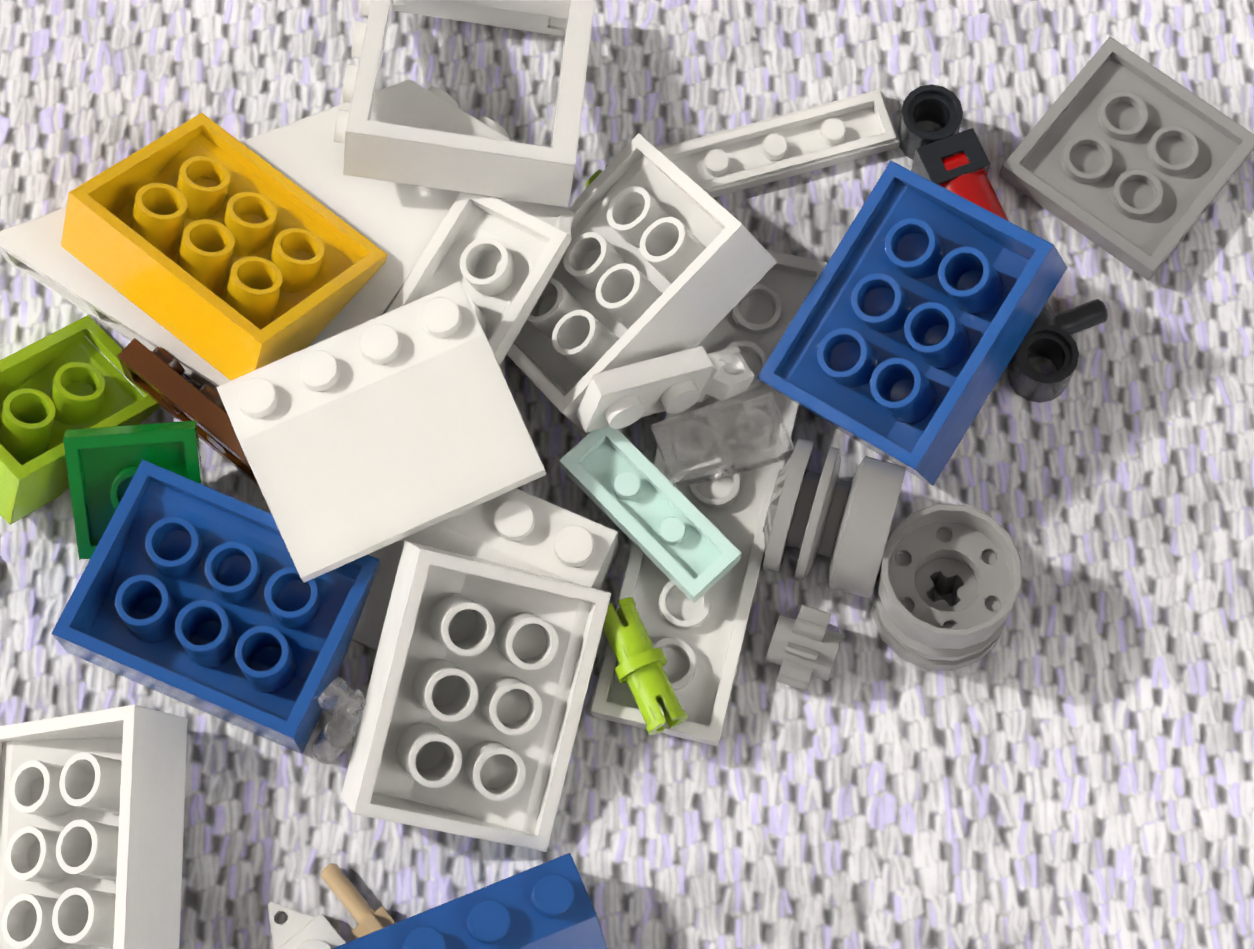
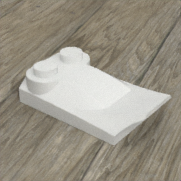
M460 192L387 312L460 281L486 335L501 372L505 376L504 358L572 240L571 226L575 213L559 206Z

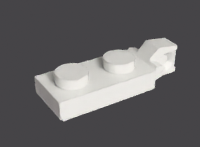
M703 346L593 374L576 416L585 433L608 426L613 429H621L635 423L641 417L666 411L667 413L675 414L690 408L697 401L703 402L709 396L722 401L730 399L748 390L754 374L753 371H750L737 346L709 354L706 353Z

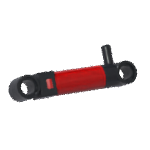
M933 84L920 86L911 91L903 101L897 131L900 139L899 148L905 156L913 160L911 171L1009 221L987 176L991 164L974 129L971 128L959 133L963 109L960 100L954 92L943 86ZM924 120L933 121L940 125L942 129L932 132L926 131L916 123ZM1095 299L1054 315L1048 302H1046L1007 365L1009 383L1014 391L1024 399L1038 403L1052 401L1060 396L1068 386L1079 358L1077 344L1071 335L1105 323L1108 318L1105 304L1101 300ZM1034 356L1045 357L1052 361L1057 371L1049 374L1040 373L1031 367L1028 359Z

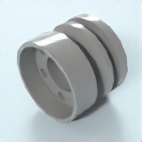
M799 438L789 460L783 469L779 470L763 527L765 542L763 569L779 573L787 547L799 548L801 550L794 578L804 580L810 572L817 555L831 557L829 588L870 599L890 532L906 467L865 456L852 482L839 479L840 449L830 447L822 474L809 471L815 442Z
M937 504L909 515L893 529L889 537L873 589V619L882 640L901 659L925 670L954 671L977 663L996 646L1022 585L1021 558L1011 535L991 516L966 505ZM935 589L941 597L951 593L955 597L952 606H949L944 599L933 603L930 600L932 590Z

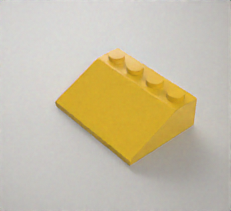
M203 113L198 114L68 193L61 247L230 381L307 348L385 264L388 255Z

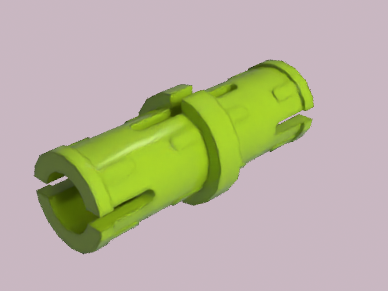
M633 597L618 600L620 608L617 609V613L612 603L608 605L603 631L619 663L615 668L619 682L621 684L628 683L646 723L648 734L655 735L664 732L663 725L666 724V721L671 729L685 721L688 716L685 710L682 709L663 668L667 663V659L662 648H654L635 607L636 603Z

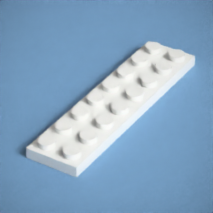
M772 250L767 251L777 263L696 346H703L707 354L737 346L750 371H753L754 374L748 390L725 401L709 396L703 402L697 401L690 408L675 414L666 412L653 463L741 552V560L693 603L633 542L619 600L633 597L636 603L635 607L654 648H662L667 663L663 668L682 709L685 710L688 716L685 721L671 729L666 721V724L663 725L664 732L661 733L718 747L764 557L763 527L779 470H782L786 463L799 408L797 403L757 379V376L827 262ZM617 604L616 613L617 609L620 608L619 604ZM608 642L590 710L591 716L646 729V723L628 683L621 684L615 673V668L619 663Z

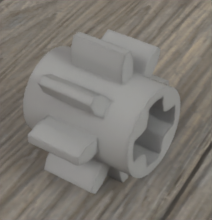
M802 604L796 619L780 614L766 656L767 662L781 666L777 682L807 691L812 676L829 681L843 634L827 629L831 613Z

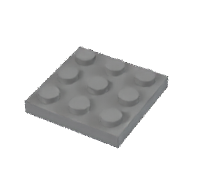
M1109 36L1003 163L999 176L1149 281L1254 151V134Z

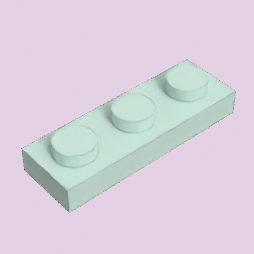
M608 426L591 431L559 460L560 468L693 603L741 560V552L618 429Z

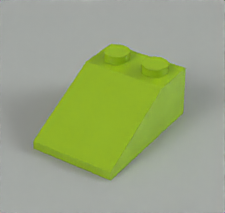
M89 315L0 360V515L9 525L55 500L69 488L63 442L66 430L140 425L160 407L155 400L135 384L132 385L97 350L98 348L124 374L117 357L123 349Z

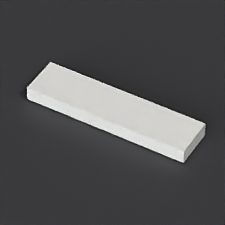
M878 89L661 147L657 150L714 198L899 148L900 139L883 91Z

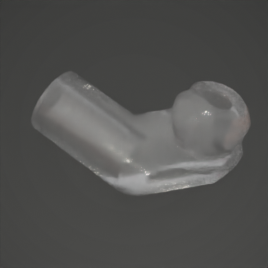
M336 678L318 697L319 707L333 716L312 743L313 756L322 764L329 765L337 762L353 745L366 704L361 690L358 688L354 691L348 682L342 678Z

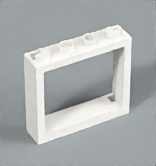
M361 0L360 15L368 16L367 22L356 21L352 43V58L360 59L359 65L347 64L343 87V102L351 103L350 111L338 109L333 142L345 144L343 175L568 208L576 164L595 0ZM391 11L565 37L551 147L370 121Z

